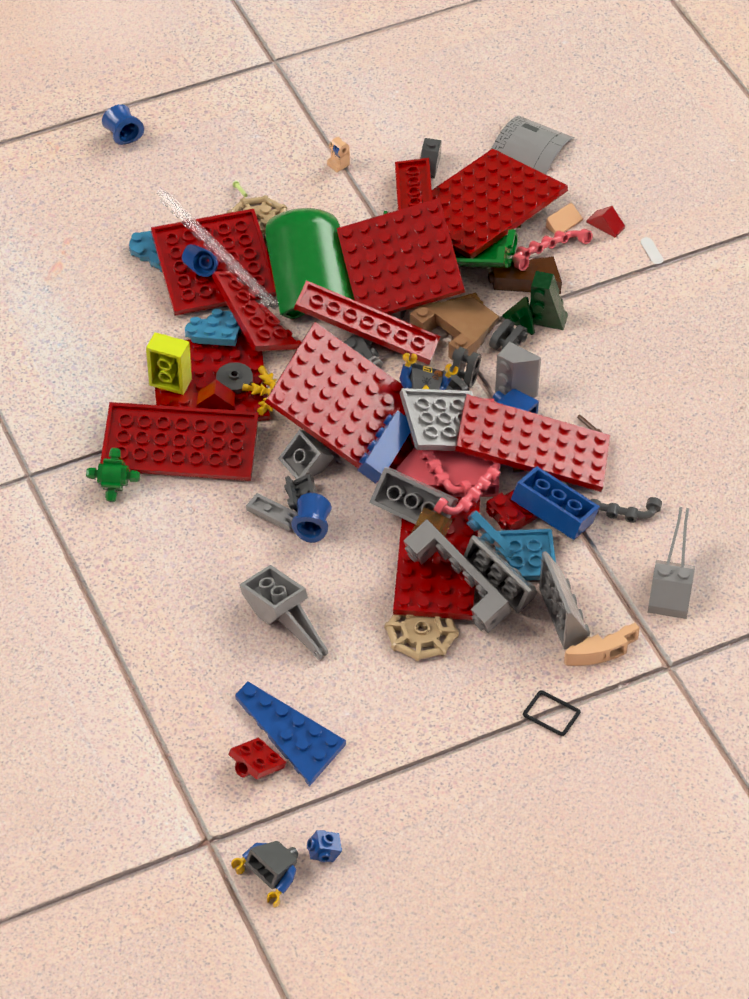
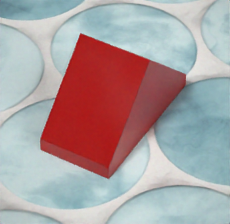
M613 206L596 210L586 220V223L614 238L625 229V224Z
M218 380L213 381L198 391L197 408L234 409L235 392Z

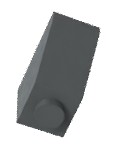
M425 138L420 159L429 158L431 178L435 179L441 158L442 140Z

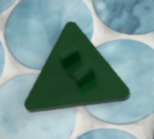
M524 297L506 311L502 317L513 321L516 326L526 327L527 333L534 335L535 329L529 299Z

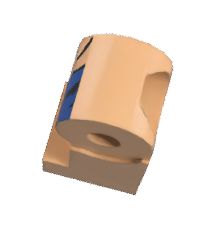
M335 137L329 144L331 158L327 159V165L335 172H339L350 165V147L340 137Z

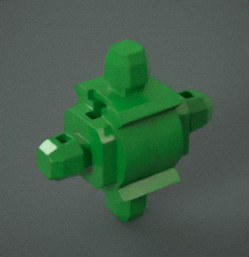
M111 448L109 452L110 459H103V464L99 463L98 470L97 468L86 469V477L94 480L97 478V483L101 485L103 490H107L105 491V498L108 502L116 501L118 494L116 491H123V486H128V480L130 482L140 481V472L134 470L129 472V467L125 465V462L119 460L121 458L119 448Z

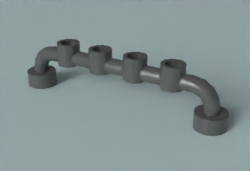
M656 497L648 498L646 503L647 511L645 512L638 511L635 507L624 508L616 503L605 504L601 503L598 499H591L592 502L600 506L599 510L606 511L607 517L615 519L618 514L625 515V520L630 523L636 522L637 518H651L662 507V501Z

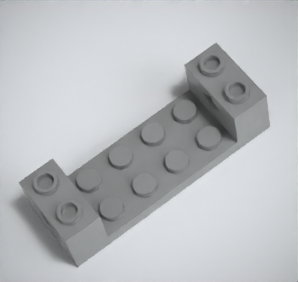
M425 520L404 540L405 550L408 552L407 555L413 562L418 561L422 565L438 551L444 560L449 559L452 568L458 574L462 572L465 577L464 580L471 587H476L482 599L471 611L474 624L481 631L484 629L489 633L511 613L508 601L428 520Z

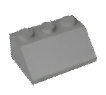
M509 342L497 355L495 393L500 391L506 395L512 389H517L532 398L537 397L541 357Z

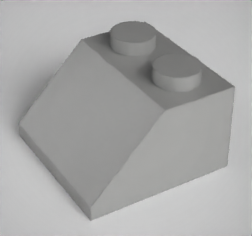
M299 430L278 459L298 479L307 474L315 476L323 472L334 456L316 438L306 431Z

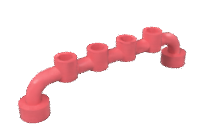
M582 229L581 231L572 230L566 233L558 230L553 238L547 235L544 236L541 243L531 241L529 248L519 246L516 253L512 256L514 267L524 271L529 265L528 258L531 254H540L545 248L553 249L557 243L565 244L569 238L577 237L581 243L588 244L591 242L593 234L587 229Z
M411 435V442H412V444L415 446L414 441H413V438H412V435ZM419 450L420 458H427L429 460L426 463L428 471L436 472L437 475L434 476L437 486L443 485L447 491L461 494L463 497L467 495L468 491L472 488L469 480L460 482L459 486L452 485L448 473L443 471L439 459H436L434 451Z
M493 462V466H490L485 475L468 491L467 495L459 501L456 507L448 506L449 501L441 497L433 510L439 514L444 512L449 515H457L462 511L467 513L473 505L471 501L477 502L481 497L482 492L480 491L486 492L492 484L490 479L494 482L501 474L498 471L501 464Z

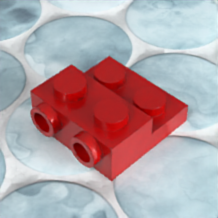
M514 490L506 495L501 492L486 502L488 516L493 517L503 530H519L539 518L511 500Z

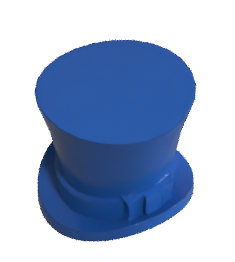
M118 104L112 106L102 117V125L113 133V140L116 144L125 145L135 142L144 134L143 123L137 117L131 115L130 109L126 105Z
M303 494L297 501L298 516L293 517L291 526L300 539L309 543H315L322 540L328 532L326 519L332 510V506L328 499L320 494Z

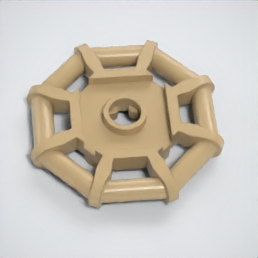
M264 195L263 197L255 198L243 197L227 213L237 212L244 208L243 210L254 208L257 219H260L258 223L263 239L267 241L265 229L268 220L279 213L287 211L288 208L285 204H280L268 198V195Z
M392 615L390 620L384 625V629L387 631L392 644L391 649L410 656L415 661L446 655V651L454 639L459 636V631L456 629L453 619L436 616ZM401 616L406 618L405 621L398 622ZM444 620L447 627H442L441 621ZM422 626V628H423V629H426V630H425V631H419L418 629H419V627ZM395 631H401L402 637L398 638ZM442 635L447 636L441 644L439 641ZM408 643L412 648H416V650L411 649L405 646L404 644ZM434 646L433 649L421 651L423 647Z

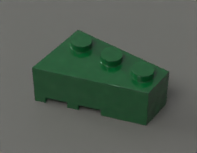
M540 271L535 272L531 285L530 309L534 325L564 330L568 313L564 310V302L560 298V290L554 274Z

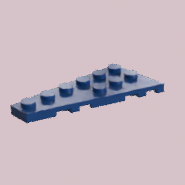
M248 681L235 694L238 703L249 716L255 719L259 728L265 731L270 741L285 759L292 763L296 772L302 775L309 787L346 745L345 739Z

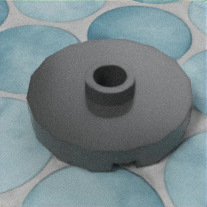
M228 363L219 368L216 373V380L234 391L235 394L245 392L242 391L243 383L252 385L253 373L245 364Z

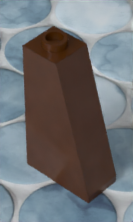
M554 256L530 259L529 265L524 271L515 268L513 262L508 268L491 267V272L488 273L489 283L493 284L494 290L531 293V285L536 271L554 274L560 290L559 294H561L562 280Z

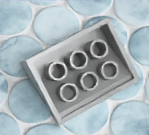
M475 535L471 537L464 557L519 614L535 598L538 592L531 582H527L519 570L512 568L504 556L496 553L489 542Z
M546 551L542 552L539 590L565 650L570 646H576L590 636L588 625L583 622V613L577 607L576 596L570 591L569 579H565L563 571Z

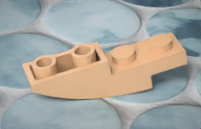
M634 622L623 626L613 634H608L604 639L599 634L587 637L583 642L576 646H570L565 651L564 664L566 666H586L618 658L627 653L628 644L638 640L640 627Z

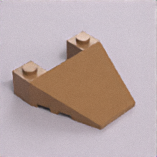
M474 297L428 303L419 306L410 313V324L429 332L440 326L454 337L448 343V357L453 360L452 354L454 350L459 347L468 349V356L473 352L477 353L480 345L482 346L485 337L487 334H490L499 320V316Z

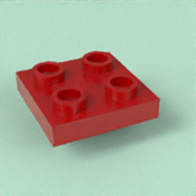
M259 737L231 748L228 754L236 761L235 771L242 778L252 775L257 780L284 769L286 761Z

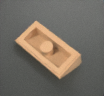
M569 203L546 219V228L554 234L558 230L566 232L583 221V218L575 206Z

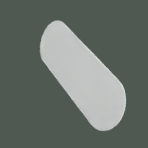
M648 237L642 238L641 244L651 261L655 264H661L664 259L652 239Z

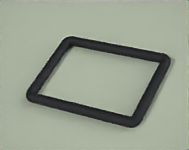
M540 690L524 710L523 716L560 736H564L581 711L567 702ZM541 694L576 712L563 732L527 714Z

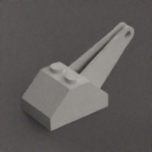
M679 507L678 520L667 561L656 560L647 613L687 619L695 566L684 564L689 508H686L681 564L670 562L683 508Z
M272 565L239 584L243 596L257 617L269 625L278 619L317 659H321L328 654L326 646L321 641L300 605L308 598L306 588Z

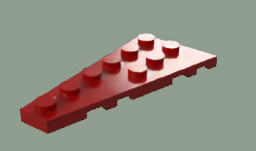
M230 271L213 273L212 278L254 352L295 350L299 347L301 341H296L292 337L293 333L289 329L285 330L280 325V320L264 304H259L252 293H248L243 289L244 285Z

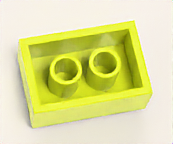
M154 332L146 346L149 385L184 395L192 380L190 343L183 339Z

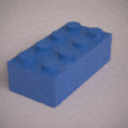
M538 466L517 482L511 500L519 506L527 509L573 540L593 524L600 508L599 505Z

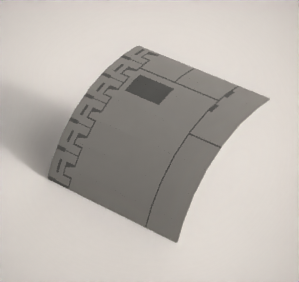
M516 116L502 129L492 148L547 174L559 151L574 137L524 117Z

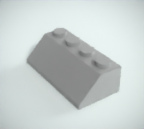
M385 467L369 503L418 526L425 520H428L441 532L451 515L444 512L441 514L433 510L435 505L443 497L449 501L448 506L455 507L458 499L397 470Z

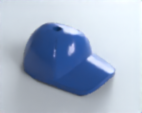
M193 244L187 245L183 251L182 261L196 274L209 277L217 270L218 260L211 251Z

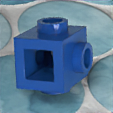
M316 830L307 841L310 859L320 862H334L342 852L339 833Z

